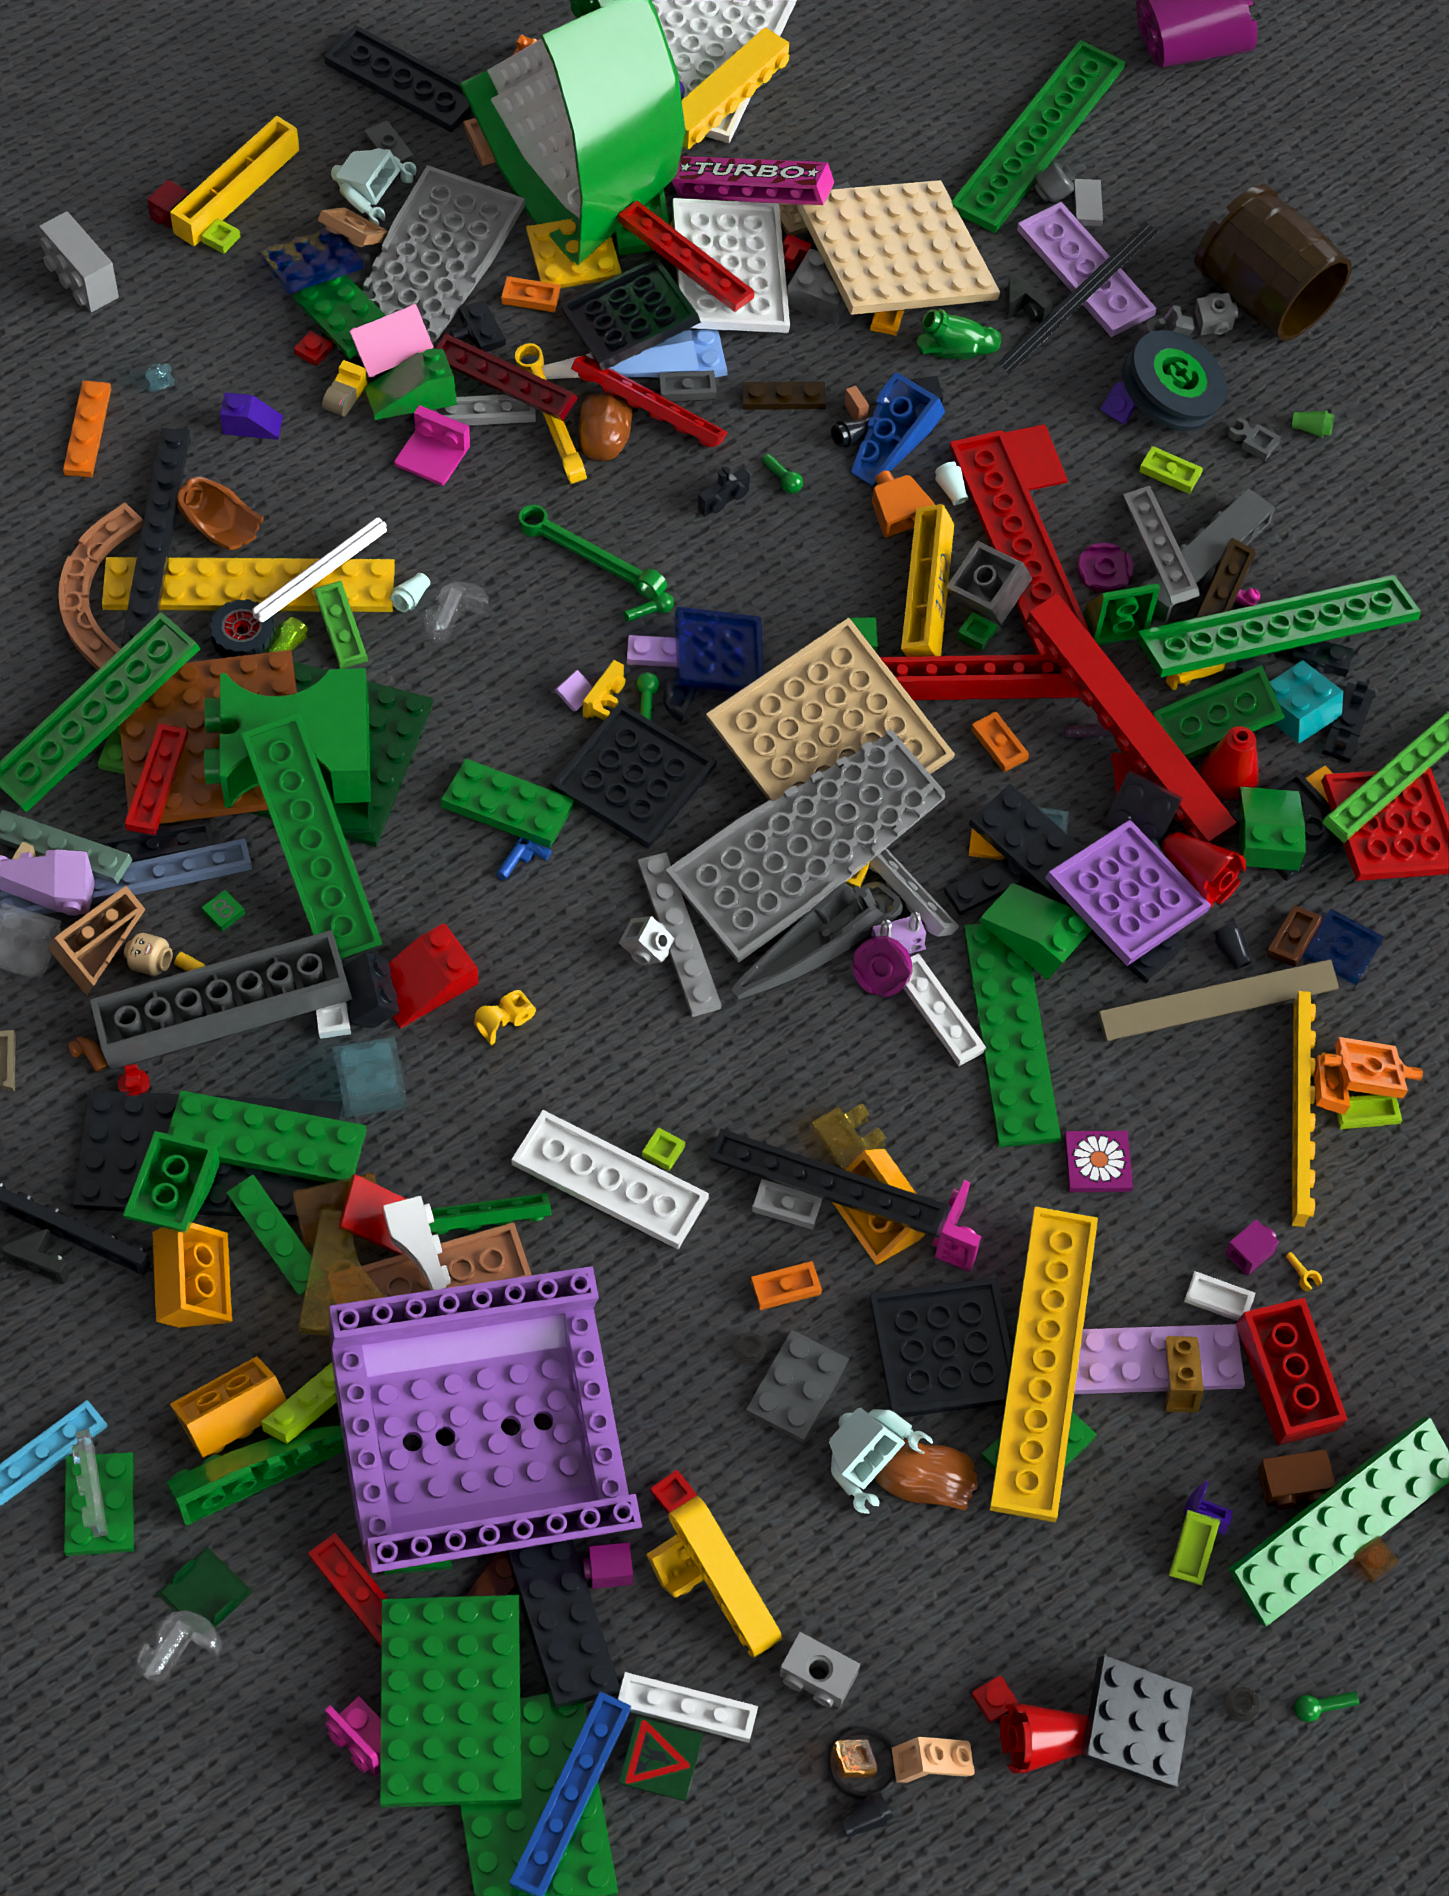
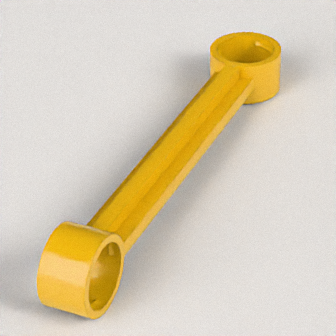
M531 343L520 346L515 352L517 367L547 380L543 372L544 359L541 348ZM529 355L538 357V360L532 364L521 362L524 357ZM542 412L570 484L587 479L579 453L575 450L564 420L561 421Z

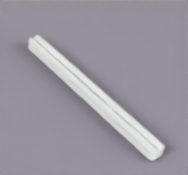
M380 518L372 520L252 609L253 617L260 623L266 621L387 531L386 523Z

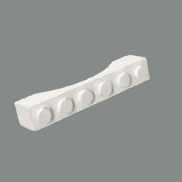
M418 1196L384 1205L383 1214L391 1243L402 1250L418 1266L428 1283L430 1291L446 1288V1285L451 1284L447 1266H440L437 1254L442 1253L438 1234H431L429 1223L434 1222L430 1204H423L422 1197Z

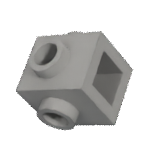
M1212 293L1206 297L1197 298L1194 312L1200 335L1211 333L1219 335L1233 329L1234 320L1238 318V309L1236 303L1231 302L1229 293Z
M652 916L631 919L619 944L631 954L635 962L647 965L662 963L668 956L669 948L675 938L666 931L662 923L656 921Z

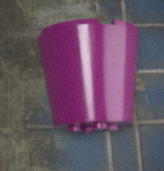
M1136 0L1138 30L1142 34L1148 54L1159 68L1253 51L1257 44V22L1255 19L1251 20L1249 6L1253 5L1252 0Z

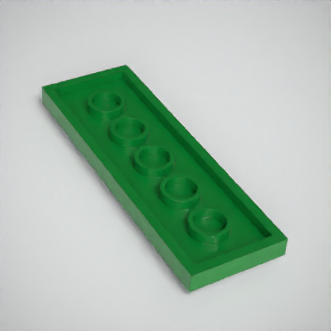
M181 1090L168 1134L217 1146L221 1163L349 1187L351 1176L356 1172L367 1130L366 1125Z

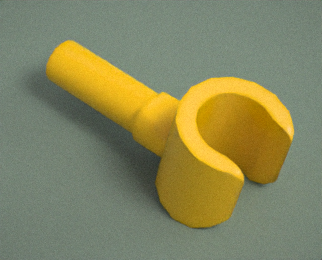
M1292 1252L1286 1255V1258L1300 1276L1299 1285L1304 1291L1309 1292L1312 1289L1311 1285L1307 1282V1278H1312L1317 1286L1322 1283V1277L1317 1271H1307Z

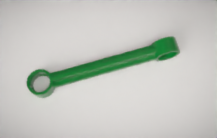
M528 505L520 511L519 526L525 535L530 537L542 535L633 584L640 595L651 601L654 595L659 597L667 589V581L656 570L647 568L642 571L547 519V512L543 507ZM531 516H537L543 520L537 525H529L524 522L526 518Z

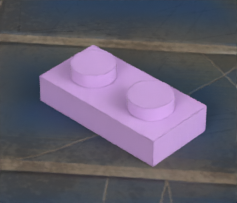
M629 635L627 664L685 668L686 638Z

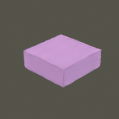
M575 670L554 690L572 711H577L583 705V700L593 687L578 670Z

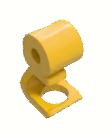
M515 990L502 997L499 1006L480 1007L475 1013L474 1025L488 1043L493 1045L499 1025L504 1027L508 1022H512L515 1026H520L534 1016L536 1008L521 990Z

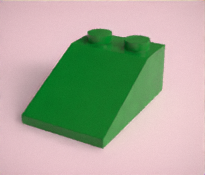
M432 348L416 353L365 387L375 420L414 413L419 405L430 410L457 405L454 376L443 348Z
M1159 584L1102 593L1086 603L1084 619L1095 642L1098 645L1136 639L1138 631L1149 629L1160 590Z
M1240 786L1239 854L1246 859V866L1299 871L1306 853L1305 822L1299 791Z
M1014 883L1004 891L978 920L1046 980L1055 973L1092 930L1071 907Z
M155 1131L123 1217L187 1233L210 1192L220 1165L217 1146Z

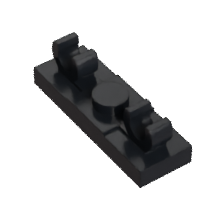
M1359 680L1356 685L1347 683L1343 694L1342 716L1333 721L1322 754L1350 763L1375 691L1367 689L1368 683Z

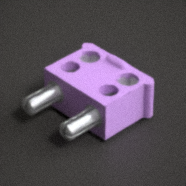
M915 912V914L911 913L910 917L892 922L890 920H886V922L883 920L881 925L873 926L871 938L874 936L893 938L899 941L909 954L926 949V931L918 912Z

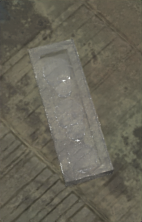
M89 1429L76 1432L77 1444L72 1445V1453L75 1465L81 1464L82 1475L76 1476L79 1495L86 1496L87 1506L81 1507L84 1527H91L94 1538L108 1535L94 1441Z

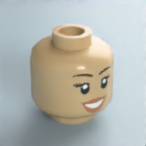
M139 933L135 935L132 940L126 943L124 948V957L127 958L129 968L146 975L157 976L161 974L162 971H166L172 961L173 953L172 949L169 948L167 940L151 934Z

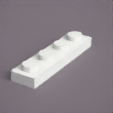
M920 954L912 956L913 972L909 983L903 989L957 1065L961 1066L983 1054L986 1046Z
M627 1672L624 1674L618 1700L631 1705V1713L748 1743L750 1742L758 1710L756 1705Z

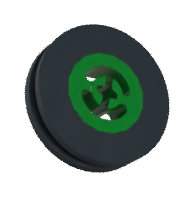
M1167 330L1150 332L1138 341L1123 363L1122 378L1128 395L1146 416L1165 427L1180 431L1201 428L1213 417L1225 401L1227 394L1226 380L1218 362L1202 345L1183 334Z

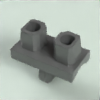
M1173 305L1164 318L1149 319L1145 324L1144 330L1146 334L1153 331L1167 330L1190 336L1194 330L1193 318L1183 316L1181 314V307Z

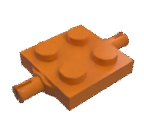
M1339 1037L1334 1045L1337 1055L1323 1052L1320 1057L1322 1066L1337 1067L1340 1070L1345 1090L1403 1099L1408 1091L1405 1078L1420 1081L1423 1076L1422 1068L1405 1066L1398 1056L1396 1046Z

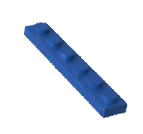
M599 1692L509 1882L511 1887L530 1896L545 1895L628 1718L631 1705L603 1692Z

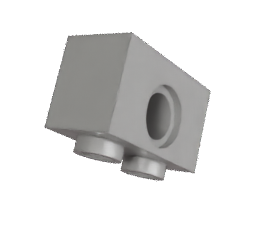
M799 1632L781 1666L779 1676L784 1678L783 1683L789 1688L798 1692L804 1689L814 1695L813 1699L822 1706L831 1708L834 1705L840 1708L859 1673L861 1664ZM819 1667L827 1673V1676L824 1679H815L810 1675L809 1671L812 1668Z

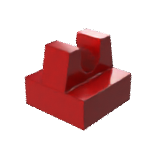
M788 234L783 241L784 259L787 260L785 270L793 274L802 263L809 249H812V244Z

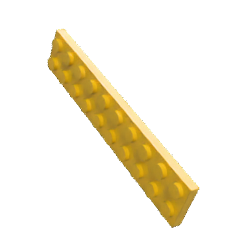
M106 557L102 598L103 610H127L137 557ZM169 558L159 610L216 611L219 607H223L225 603L234 602L237 599H249L253 602L261 603L319 559ZM348 559L279 611H320L314 589L342 581L352 612H393V601L390 600V596L394 588L395 560Z
M1041 1207L1034 1208L990 1511L1056 1523L1097 1230V1217Z

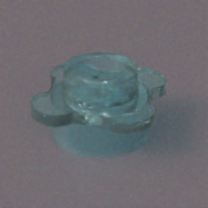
M154 364L146 371L145 377L150 383L149 390L152 393L175 384V379L170 373L172 368L169 364Z

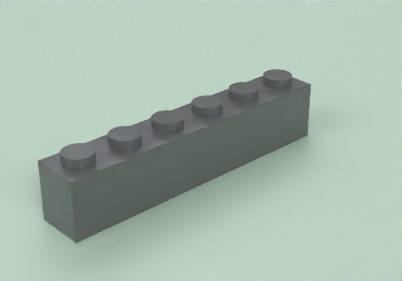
M1249 488L1241 496L1236 495L1224 512L1219 511L1206 529L1203 527L1199 529L1189 545L1184 544L1180 547L1182 555L1198 586V590L1211 580L1224 549L1231 538L1248 545L1271 523L1275 507ZM1157 574L1153 578H1147L1141 586L1159 584L1160 590L1153 614L1166 622L1187 601L1172 605Z

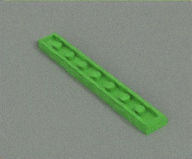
M1449 711L1326 816L1322 823L1341 841L1346 842L1449 751Z

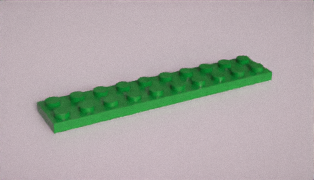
M1080 40L952 200L951 203L957 209L959 215L996 233L1036 182L1037 175L1047 168L1124 69L1125 61Z
M1391 575L1140 630L1137 632L1136 640L1159 676L1165 677L1419 620L1421 610L1396 576Z

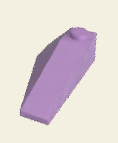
M47 850L45 856L32 857L33 855L27 852L20 853L19 859H9L0 855V890L71 916L90 912L95 881L87 852Z

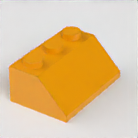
M885 1149L864 1150L845 1169L846 1171L916 1194ZM832 1202L876 1265L918 1242L925 1235V1233Z
M195 1223L191 1224L187 1233L162 1227L154 1231L153 1255L156 1322L178 1328L231 1323L232 1307L228 1233Z
M256 1356L172 1402L170 1406L193 1446L204 1458L207 1455L212 1456L221 1452L225 1445L236 1439L250 1436L254 1429L262 1425L261 1421L287 1399L276 1376Z

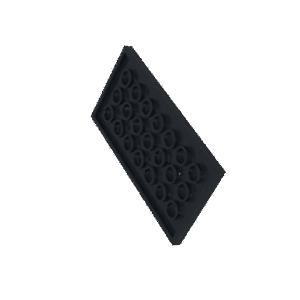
M89 1090L73 1198L74 1209L125 1211L154 1132L168 1134L179 1094L142 1093L129 1096L126 1094L131 1092ZM213 1096L340 1120L341 1102ZM220 1162L210 1192L197 1215L243 1217L226 1192L254 1174L285 1219L330 1221L334 1184Z

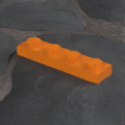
M82 381L63 468L64 475L93 477L111 393L110 383Z

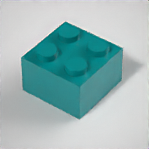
M1304 661L1299 662L1269 682L1285 717L1273 724L1298 744L1342 716L1343 690Z

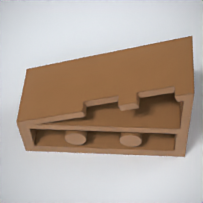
M125 886L54 937L48 949L87 995L145 911V908L129 888Z

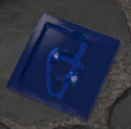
M1330 909L1302 957L1313 963L1331 959L1335 974L1357 985L1385 937Z

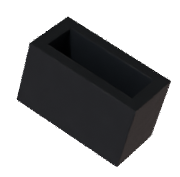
M365 952L343 967L352 1000L347 1001L352 1023L375 1028L400 1012L397 1003V993L393 986L390 974L391 969L387 959Z

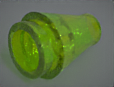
M288 617L286 621H282L269 652L293 651L307 638V626L294 617Z

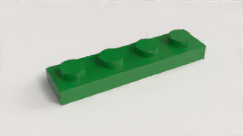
M254 1174L226 1192L299 1297L326 1280L321 1269Z
M541 1193L432 1208L434 1222L429 1223L431 1234L441 1235L449 1232L450 1229L476 1230L481 1225L494 1224L502 1226L522 1219L535 1222L544 1219V1216H551V1206L548 1194Z

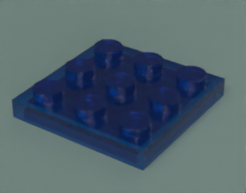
M325 227L317 233L308 236L300 235L292 241L283 244H273L268 249L260 251L264 264L287 294L364 269L361 256L342 234L338 235L328 231Z
M677 606L675 611L677 685L739 692L764 675L761 617Z

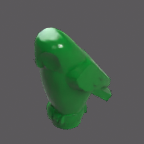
M931 309L926 313L922 321V328L925 330V334H921L917 339L918 351L923 354L929 353L943 359L968 360L975 356L993 354L998 351L1001 346L1002 337L998 330L992 327L981 326L972 319L949 315L942 309L938 311Z

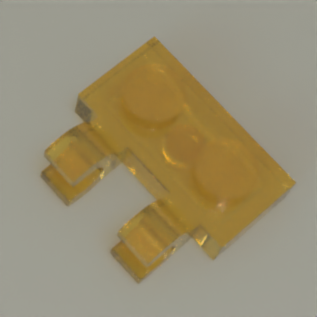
M863 1103L845 1114L838 1107L812 1122L813 1129L840 1169L843 1170L864 1150L880 1149L886 1146L884 1143L886 1137L880 1128L873 1130L863 1138H860L854 1128L869 1121L867 1118L869 1112Z

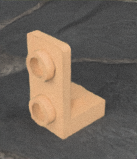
M916 1737L892 1747L896 1782L908 1783L928 1774L967 1777L975 1773L969 1741Z

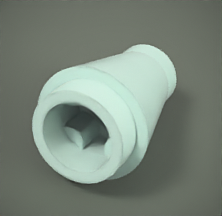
M948 462L938 467L935 471V480L950 498L953 505L966 502L968 495L961 467L957 466L955 462Z
M417 573L411 579L393 588L392 595L390 596L393 606L401 612L414 610L425 590L430 586L429 578L423 573Z

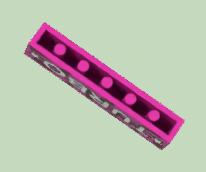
M682 156L679 162L678 173L672 180L678 197L684 199L824 205L834 184L828 162Z

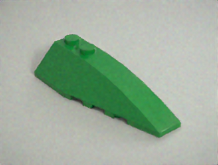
M329 1426L302 1431L288 1444L275 1437L266 1439L222 1456L219 1454L207 1458L203 1465L192 1470L184 1469L175 1473L172 1479L166 1482L185 1526L344 1452L341 1426Z

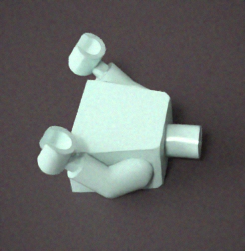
M377 148L367 151H354L343 165L333 166L331 176L334 181H337L340 186V193L362 214L364 212L367 213L369 221L379 226V221L376 217L385 221V212L380 207L372 208L370 205L377 204L399 171L401 172L400 179L402 182L412 183L413 175H416V166L412 162L402 164L400 159L392 155L390 150Z
M858 1408L853 1413H845L840 1417L838 1422L840 1428L830 1438L829 1444L833 1452L831 1473L849 1496L853 1495L855 1497L853 1501L854 1508L858 1512L870 1514L865 1508V1500L867 1499L873 1506H879V1500L874 1494L863 1493L860 1487L862 1489L867 1487L905 1444L904 1438H907L909 1446L920 1454H925V1452L918 1448V1441L921 1438H925L930 1443H933V1441L927 1434L911 1430L912 1425L891 1410L873 1409L867 1413L862 1408Z

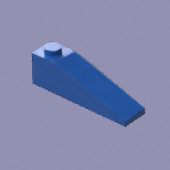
M898 372L892 375L879 392L876 400V409L873 417H870L867 434L864 441L861 442L851 470L853 475L873 488L877 485L876 476L883 471L894 469L932 431L945 413L939 397Z

